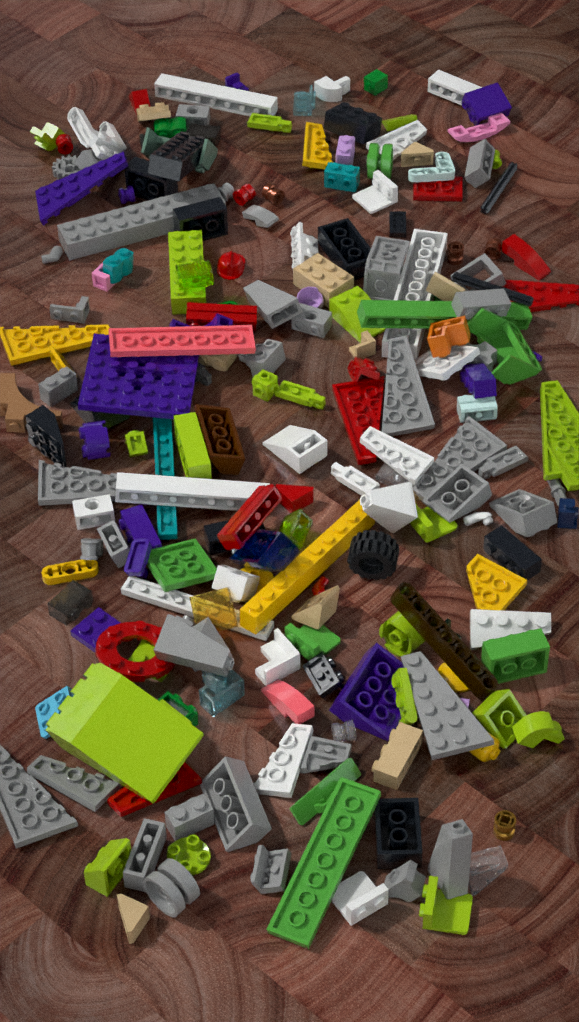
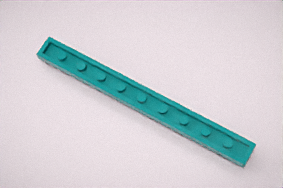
M153 417L155 475L174 476L172 419ZM157 505L159 540L178 539L176 506Z

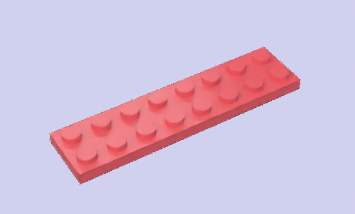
M252 325L109 328L110 357L255 354L256 351Z

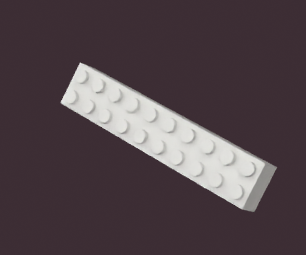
M414 229L394 300L433 301L434 295L426 291V288L434 272L441 273L447 250L448 233ZM386 328L382 339V357L387 358L390 338L407 336L414 360L417 359L425 329Z

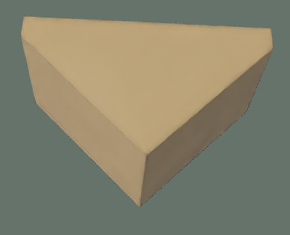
M413 142L401 152V167L433 165L434 151L420 143Z
M117 894L118 907L129 944H132L150 919L149 906L126 895Z

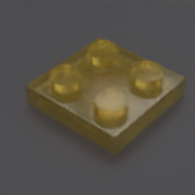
M228 587L189 597L195 624L209 617L218 632L238 627Z

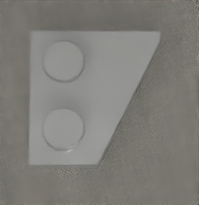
M310 736L301 763L300 773L304 774L337 768L349 758L352 744Z

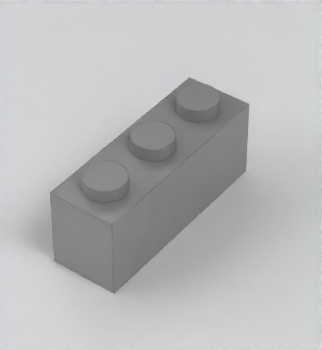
M486 139L470 147L465 179L474 188L488 181L491 176L495 149Z
M503 288L456 292L451 305L457 317L465 316L466 319H472L481 308L501 317L506 316L511 302Z
M144 818L123 871L125 888L146 892L143 880L155 870L167 838L165 823Z

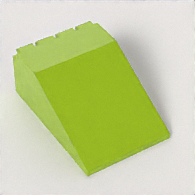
M100 662L92 663L83 674L87 679L83 680L80 678L70 691L74 696L67 695L57 708L61 713L54 712L47 721L46 725L48 727L46 732L64 751L154 804L204 734L120 673Z

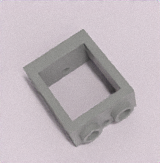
M485 253L456 271L473 277L485 269L491 276L485 280L486 282L501 287L506 284L503 273ZM456 283V284H458L459 286H461V287L465 288L466 290H468L464 285L459 284V283ZM472 288L468 291H477V289Z

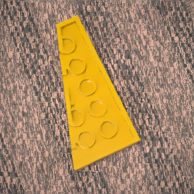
M69 325V328L31 326L29 329H20V326H16L13 329H4V327H0V338L9 362L13 366L49 357L50 347L55 348L61 354L90 347L93 335H109L110 327L109 325H87L85 328H76L75 325Z

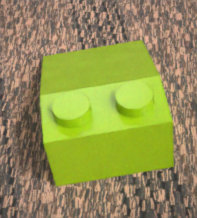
M356 286L329 299V311L332 312V318L361 343V332L368 331L374 337L384 332L386 328H361L357 315L361 300L371 299L359 286Z

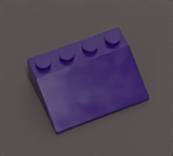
M375 643L365 652L329 711L344 723L388 741L392 729H396L401 719L400 710L396 706V691L392 686V676L399 668H403L402 662L378 643Z

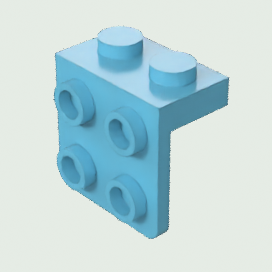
M69 686L59 690L35 707L40 734L44 739L50 737L46 732L48 727L46 725L47 721L54 712L61 713L57 708L67 695L74 696L70 692L72 689Z

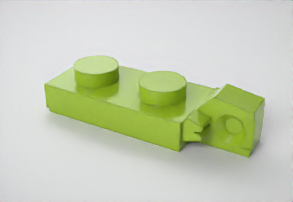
M252 113L247 122V127L290 133L292 121L283 120L279 116Z
M283 380L275 391L276 397L317 409H323L326 405V398L316 393L315 389Z

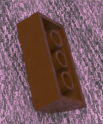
M195 404L194 408L210 460L221 474L238 475L245 461V456L230 408Z

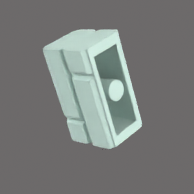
M473 395L457 397V412L460 423H465L468 415L475 421L497 419L498 408L495 396L477 399Z

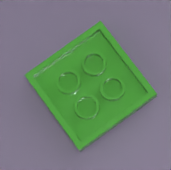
M196 539L151 549L147 567L164 592L214 580L217 570Z

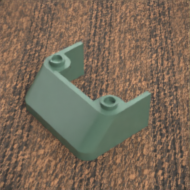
M147 127L141 153L150 159L151 153L171 138L158 136L151 128ZM208 139L204 140L199 165L195 168V171L199 173L208 171L217 157L218 149Z

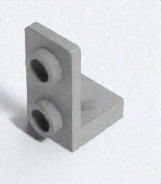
M82 296L76 307L50 304L51 319L84 324L90 311L89 297Z

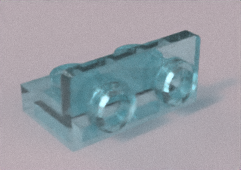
M310 85L309 92H294L293 116H312V109H315L316 91H313V85Z

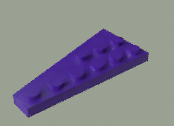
M124 151L35 190L42 225L48 223L47 219L51 216H58L60 214L59 211L64 207L72 206L89 194L91 188L96 185L98 187L102 185V181L108 176L113 177L128 166Z

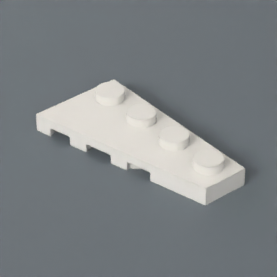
M371 426L360 437L362 445L409 482H412L413 485L419 481L434 463V457Z
M471 609L470 650L482 647L483 641L505 637L510 634H518L528 630L541 628L544 635H549L551 633V613Z
M291 724L279 742V748L271 754L269 763L265 768L261 769L258 774L259 778L253 783L257 794L292 798L300 773L301 763L310 736H312L314 731L312 725Z

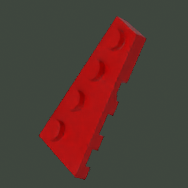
M184 762L155 803L202 784V778ZM126 787L107 799L108 805L120 817L152 805L151 802Z

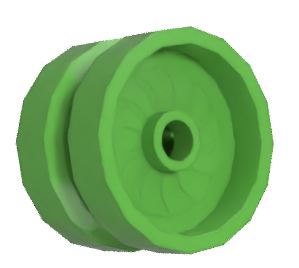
M370 143L367 155V178L373 179V172L381 169V173L391 180L393 144H384L382 154H380V145L378 143Z

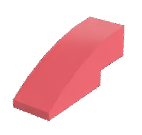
M277 679L261 689V692L285 718L289 716L295 724H302L315 716L314 705L286 682Z

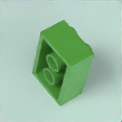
M541 628L518 634H510L505 637L483 641L481 662L495 676L498 684L547 673L550 646Z

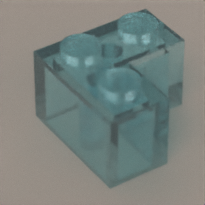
M233 669L228 671L226 677L202 671V680L205 686L199 689L200 706L212 717L245 695L244 679Z

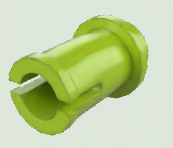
M495 150L492 168L498 169L502 165V160L500 159V152Z

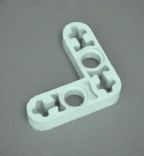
M437 152L435 154L436 167L410 169L408 171V180L411 182L453 180L455 178V168L450 154L447 152Z

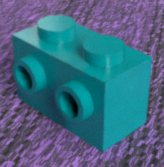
M328 162L324 171V187L356 192L360 183V167Z

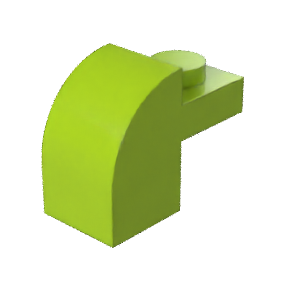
M48 122L43 130L32 127L30 131L35 136L36 142L34 144L47 151L54 150L57 147L56 138L61 134H65L60 128Z
M539 711L528 714L512 726L517 743L530 748L537 746L543 739L558 744L564 740L560 724L551 719L549 712Z

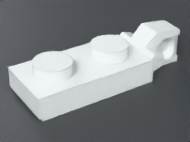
M337 462L331 466V474L339 482L361 496L370 490L380 488L378 482L352 466L343 467Z

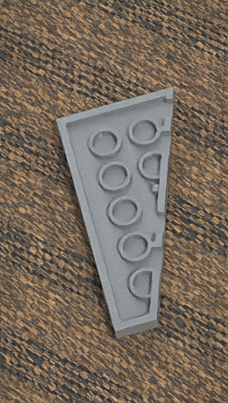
M407 336L390 338L382 432L389 436H397L434 429L435 423Z
M39 460L38 505L72 504L74 500L110 494L111 501H115L117 474L111 473L107 475L102 474L99 470L77 466L68 468L63 467L60 463L51 465L46 464L43 460Z
M421 651L401 656L403 668L408 670L414 703L432 760L494 745V739Z

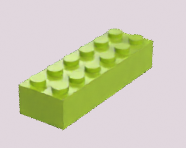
M202 230L168 232L172 315L186 314L187 302L206 303Z

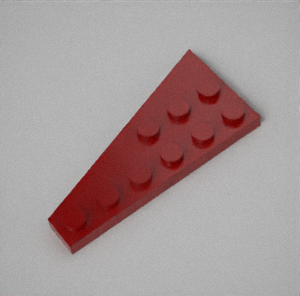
M505 279L506 284L502 286L532 296L534 301L531 307H529L530 312L551 310V307L554 306L565 308L568 304L579 305V285Z
M380 376L378 381L368 378L358 380L357 383L350 381L332 384V391L358 465L375 463L377 460V456L360 443V437L370 426L380 430L385 376Z

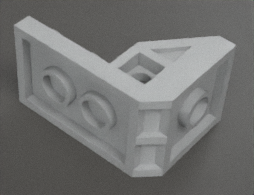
M381 236L375 237L367 257L363 291L368 294L371 300H394L410 241Z

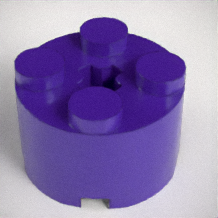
M105 420L82 423V426L79 427L80 440H84V445L81 447L83 458L87 457V460L110 457V453H106L107 448H110L107 427L102 426L105 425Z

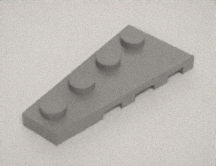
M42 755L27 767L29 775L94 812L121 787V784L116 781L105 779V775L99 773L95 775L89 774L80 767L70 768L64 762Z

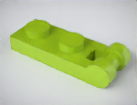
M399 668L392 676V686L396 691V706L399 708L401 715L399 722L412 726L417 721V712L407 668Z

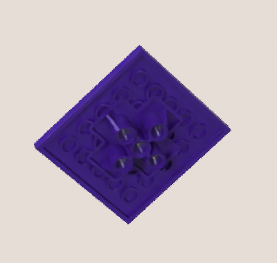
M94 334L79 397L78 410L174 419L175 415L190 413L199 355L110 357L109 335Z

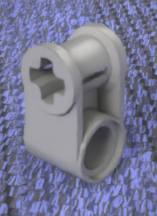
M81 539L82 555L80 559L97 560L103 555L102 539Z

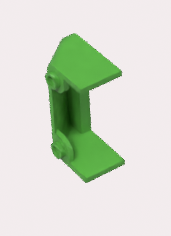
M481 308L468 322L470 333L477 336L479 344L486 341L497 349L499 365L491 373L503 384L511 385L533 377L542 370L541 365L519 328L513 322L484 308Z

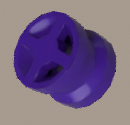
M128 186L125 189L118 188L121 204H126L128 201L135 202L132 186Z

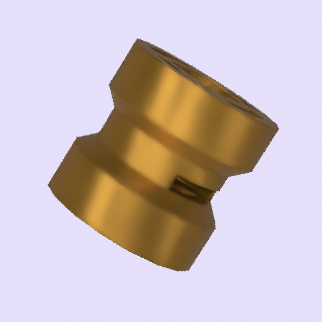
M503 810L495 815L493 833L501 841H508L515 835L516 817L512 812Z

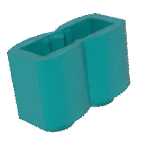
M121 248L114 255L107 257L103 261V272L110 275L111 284L119 282L124 276L133 272L134 252Z

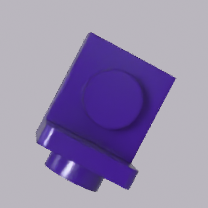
M239 73L225 77L226 87L249 91V88L240 82Z

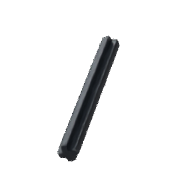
M509 163L481 205V213H489L516 172L517 163Z
M454 272L451 279L453 282L477 290L504 288L459 272ZM504 288L510 301L531 307L534 298L532 296Z

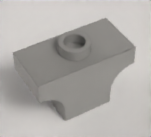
M486 341L478 345L467 343V346L478 347L480 354L468 364L484 363L489 371L492 372L493 365L497 363V349Z
M409 860L399 868L393 869L386 876L384 884L389 889L388 899L396 897L410 903L422 895L426 876L416 870L417 863Z

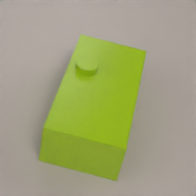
M196 412L175 415V441L185 477L212 479L211 463Z

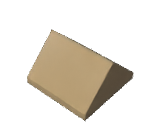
M434 272L426 288V291L443 301H453L456 292L468 291L437 272Z
M334 586L309 598L291 618L319 630L336 612L339 586Z

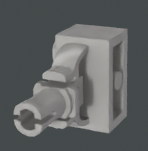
M267 339L263 344H255V354H237L239 360L245 362L250 368L252 377L262 369L274 373L286 360L282 342Z

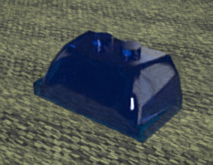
M257 529L249 540L245 542L244 546L234 552L230 560L234 564L261 572H281L286 569L300 551L282 532Z

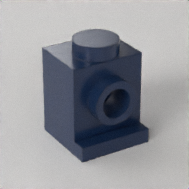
M559 498L558 528L577 529L579 507H575V499Z

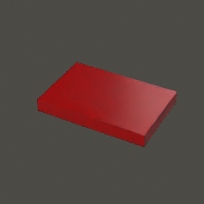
M455 176L453 180L414 182L413 201L462 202L463 177Z

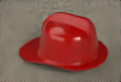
M233 251L224 253L218 260V275L227 280L239 278L244 272L245 258Z

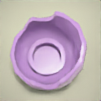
M305 287L297 294L299 304L302 303L319 309L323 307V296L316 287Z

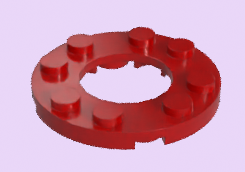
M144 621L124 622L110 626L101 633L96 642L95 656L99 662L120 673L131 682H145V679L153 677L159 679L168 674L175 666V663L157 659L156 655L144 662H134L121 657L117 652V646L122 641L129 642L134 638H137L138 641L144 639L150 642V645H156L162 627H157Z

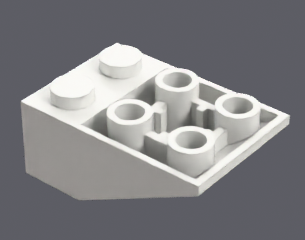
M289 425L263 442L266 448L299 474L327 456V439L315 430Z

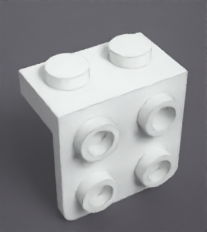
M360 871L340 882L332 902L352 926L388 904L389 889L384 883L376 887L365 872Z

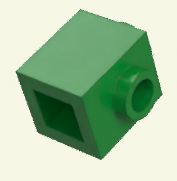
M376 69L364 76V90L375 96L388 88V75Z

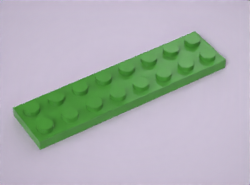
M340 777L266 929L267 933L309 949L381 797V791Z

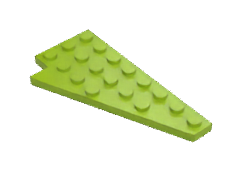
M558 380L542 382L540 386L543 479L546 481L561 478L568 491L579 490V413Z

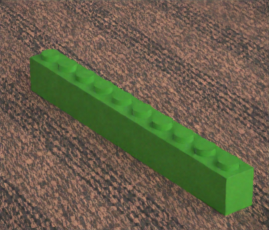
M361 300L357 310L361 328L429 329L430 324L433 322L457 317L451 305L452 301ZM511 302L507 315L502 316L513 322L519 330H527L533 318L528 306L516 302Z

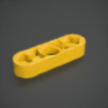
M81 559L46 566L42 569L41 573L45 584L55 585L95 577L99 572L96 560ZM68 569L75 570L72 574L65 573Z

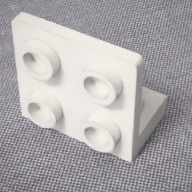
M377 170L373 172V185L352 195V198L370 214H373L398 202V186Z

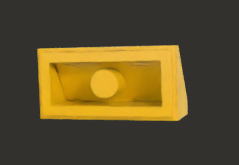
M50 347V358L58 372L65 367L70 368L74 372L64 356L55 348Z

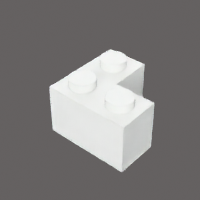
M218 565L211 588L216 589L220 595L228 596V600L232 602H246L255 596L260 577L227 565Z

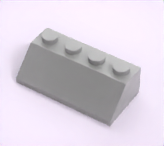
M225 756L202 780L200 786L214 810V822L225 851L230 852L259 842L272 828L245 762Z

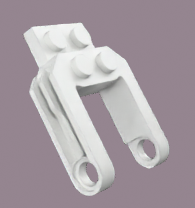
M77 107L70 109L67 119L80 143L88 149L91 147L97 158L105 160L114 154L126 150L127 147L113 124L105 121L99 126L100 130L96 131L83 110Z

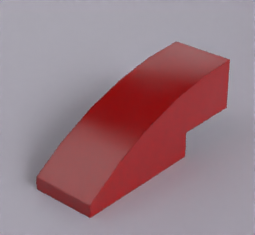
M513 234L502 242V252L514 259V265L538 281L551 273V270L538 253L517 235Z

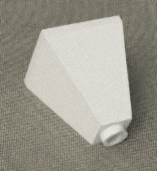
M412 482L370 490L360 498L363 511L391 533L397 532L418 517Z

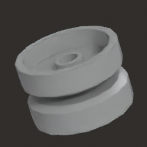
M167 858L159 865L158 871L151 872L143 880V886L152 902L163 913L170 917H177L186 908L185 904L190 905L200 896V889L193 876L183 865L174 859Z

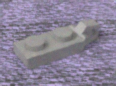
M514 446L488 458L486 463L479 468L478 475L484 480L490 478L491 475L493 477L498 476L527 462L528 456L517 446Z

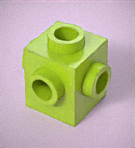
M264 369L254 375L252 379L253 395L268 402L275 395V391L279 387L278 376Z

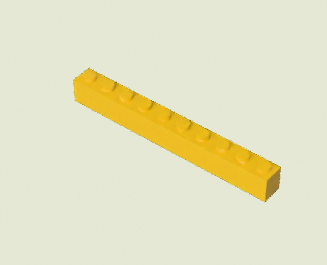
M360 500L240 608L241 627L256 635L350 548L352 538L357 533H363V531L369 530L375 524V520L363 511Z

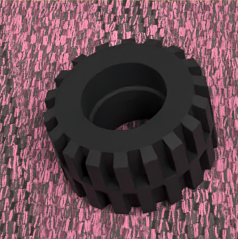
M365 530L363 533L359 532L352 538L347 564H349V568L353 570V573L358 574L361 578H367L368 580L387 579L396 571L399 544L389 534H384L382 531Z

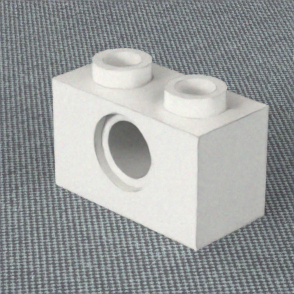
M110 494L72 501L77 530L103 526L112 520L115 521Z

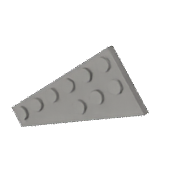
M468 415L465 423L458 428L456 435L451 437L438 454L435 462L429 467V470L414 485V496L422 501L461 463L473 472L486 463L488 458L507 450V444Z
M0 745V811L15 848L23 847L77 827V820L66 813L65 808L61 804L58 805L51 795L31 775L29 776L24 771V768L19 763L17 764Z

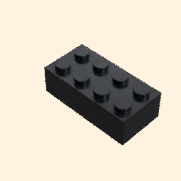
M349 218L319 226L318 244L331 262L354 276V280L363 278L367 257L371 248Z

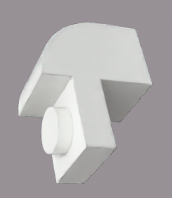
M325 76L314 82V95L326 102L341 101L342 95L350 92V78L347 76L336 81Z

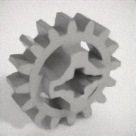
M68 155L66 158L61 156L62 159L57 158L52 166V173L54 177H57V180L81 170L74 163L77 159L76 155L73 157Z

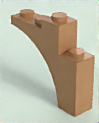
M0 373V416H5L7 432L25 433L26 415L40 406L33 404L20 393L17 388L15 373ZM49 409L55 414L59 429H62V411Z

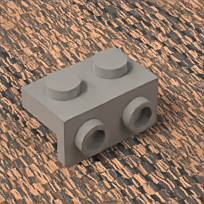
M258 845L257 854L254 858L253 873H251L250 879L252 885L260 894L285 890L292 855L289 849L268 851L264 845Z

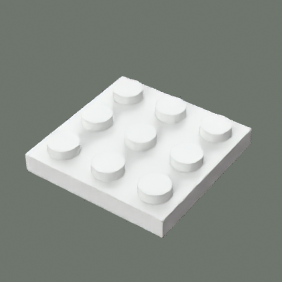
M455 345L452 346L451 353L446 357L433 358L429 349L414 361L419 376L443 381L449 379L453 373L461 370L467 363L472 362L480 354L478 347Z

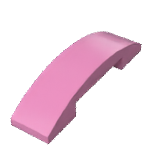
M503 113L489 116L486 123L467 129L462 125L448 129V133L457 141L475 142L497 134L510 124V120Z

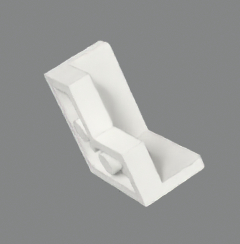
M278 628L275 629L274 640L261 646V652L269 662L255 669V674L265 686L301 669L299 651Z

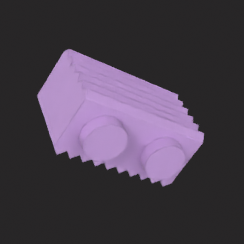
M348 135L339 136L336 163L353 165L355 137Z

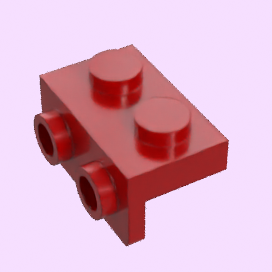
M355 356L347 368L352 381L355 383L358 382L361 374L377 381L380 376L374 361L368 358L363 360Z

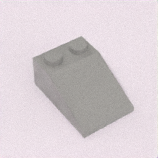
M461 463L422 500V503L450 523L480 508L492 496L489 482Z
M521 489L489 502L490 507L515 533L524 537H532L535 533L547 530L550 526L557 523L553 501Z

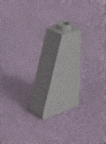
M260 280L243 288L250 304L257 306V312L272 329L303 312L295 296Z
M167 615L154 647L157 659L226 677L228 671H231L234 665V658L230 650L173 615Z
M463 819L442 825L427 868L431 876L438 877V887L447 900L468 894L473 833Z

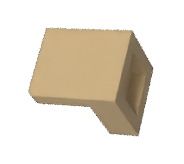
M368 331L361 332V343L349 347V352L354 358L356 356L363 359L376 354V341Z

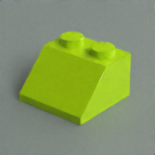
M510 689L494 691L472 712L485 730L499 740V746L503 749H506L516 739L512 726L526 716V713Z
M129 839L110 840L105 847L99 850L95 860L89 863L84 870L87 886L106 897L109 896L123 878V871L131 853Z

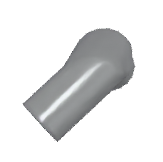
M54 246L50 254L42 255V263L58 261L63 253L62 247Z

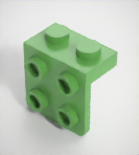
M292 623L285 626V637L308 661L321 652L327 655L341 642L340 637L324 625L319 630L307 625H303L298 629Z

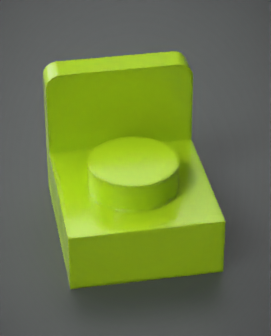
M134 430L125 434V444H127L129 457L148 454L144 431Z

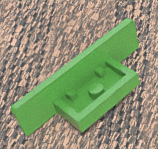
M347 758L290 807V811L299 825H304L317 813L324 812L340 777L355 782L361 776V772L352 758Z

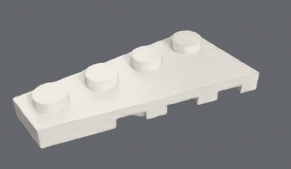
M416 120L367 142L366 148L369 150L370 143H378L380 145V154H382L384 144H393V160L401 155L403 150L425 136L427 129Z

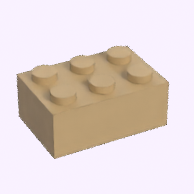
M319 253L293 268V284L300 289L308 286L316 287L323 296V305L328 308L329 299L354 287V276Z

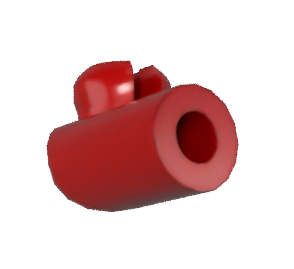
M322 576L312 587L314 596L325 591L324 588L329 583L328 578Z

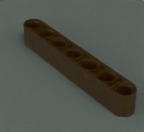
M400 583L391 595V603L478 699H487L498 687V681L495 676L410 583Z

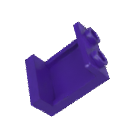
M498 82L465 93L461 102L463 109L467 111L469 119L473 122L474 126L479 125L480 121L488 119L489 116L503 113L508 117L512 109Z

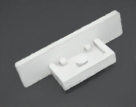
M301 222L296 227L294 226L290 232L292 239V268L318 253V239L304 234L303 223Z

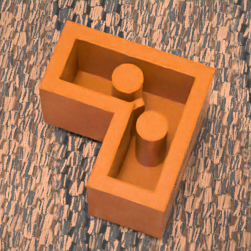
M460 316L430 324L427 340L433 358L446 357L451 353L452 346H463L469 343L471 333L466 317Z

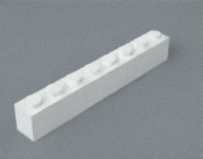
M162 73L154 84L155 97L198 106H210L212 109L251 116L252 113L274 116L278 110L277 97Z
M117 472L115 502L238 511L258 486L270 485V483Z

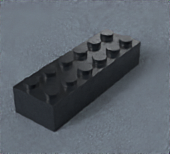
M187 132L177 133L151 153L148 174L175 181L182 180L199 165L205 137L190 136Z

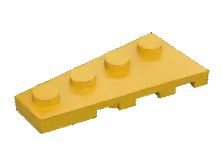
M306 122L302 166L326 169L328 162H332V155L328 150L329 145L326 143L322 124Z

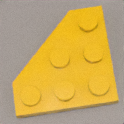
M479 554L466 567L475 606L478 610L504 611L527 585L525 578Z

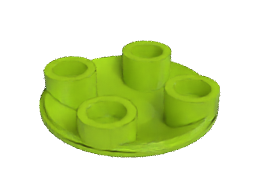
M191 834L170 844L167 849V858L178 861L191 875H196L208 867L211 860V852L209 847L197 835Z

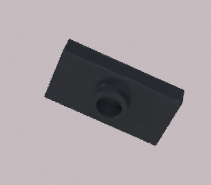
M389 211V237H406L405 211Z

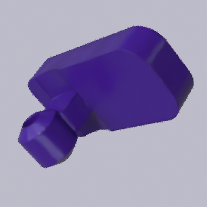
M137 538L132 541L124 567V572L128 576H136L140 579L147 578L148 570L145 567L152 549V544L148 539Z

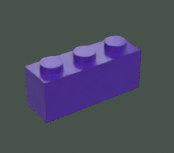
M484 363L469 364L462 367L460 380L475 399L497 396L496 378Z
M142 504L120 511L121 519L118 520L121 530H125L128 544L132 543L134 539L146 538L152 544V549L162 547Z

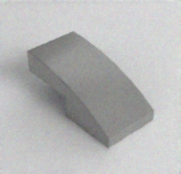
M252 205L242 212L243 218L255 220L256 226L268 228L279 220L278 216L257 205Z

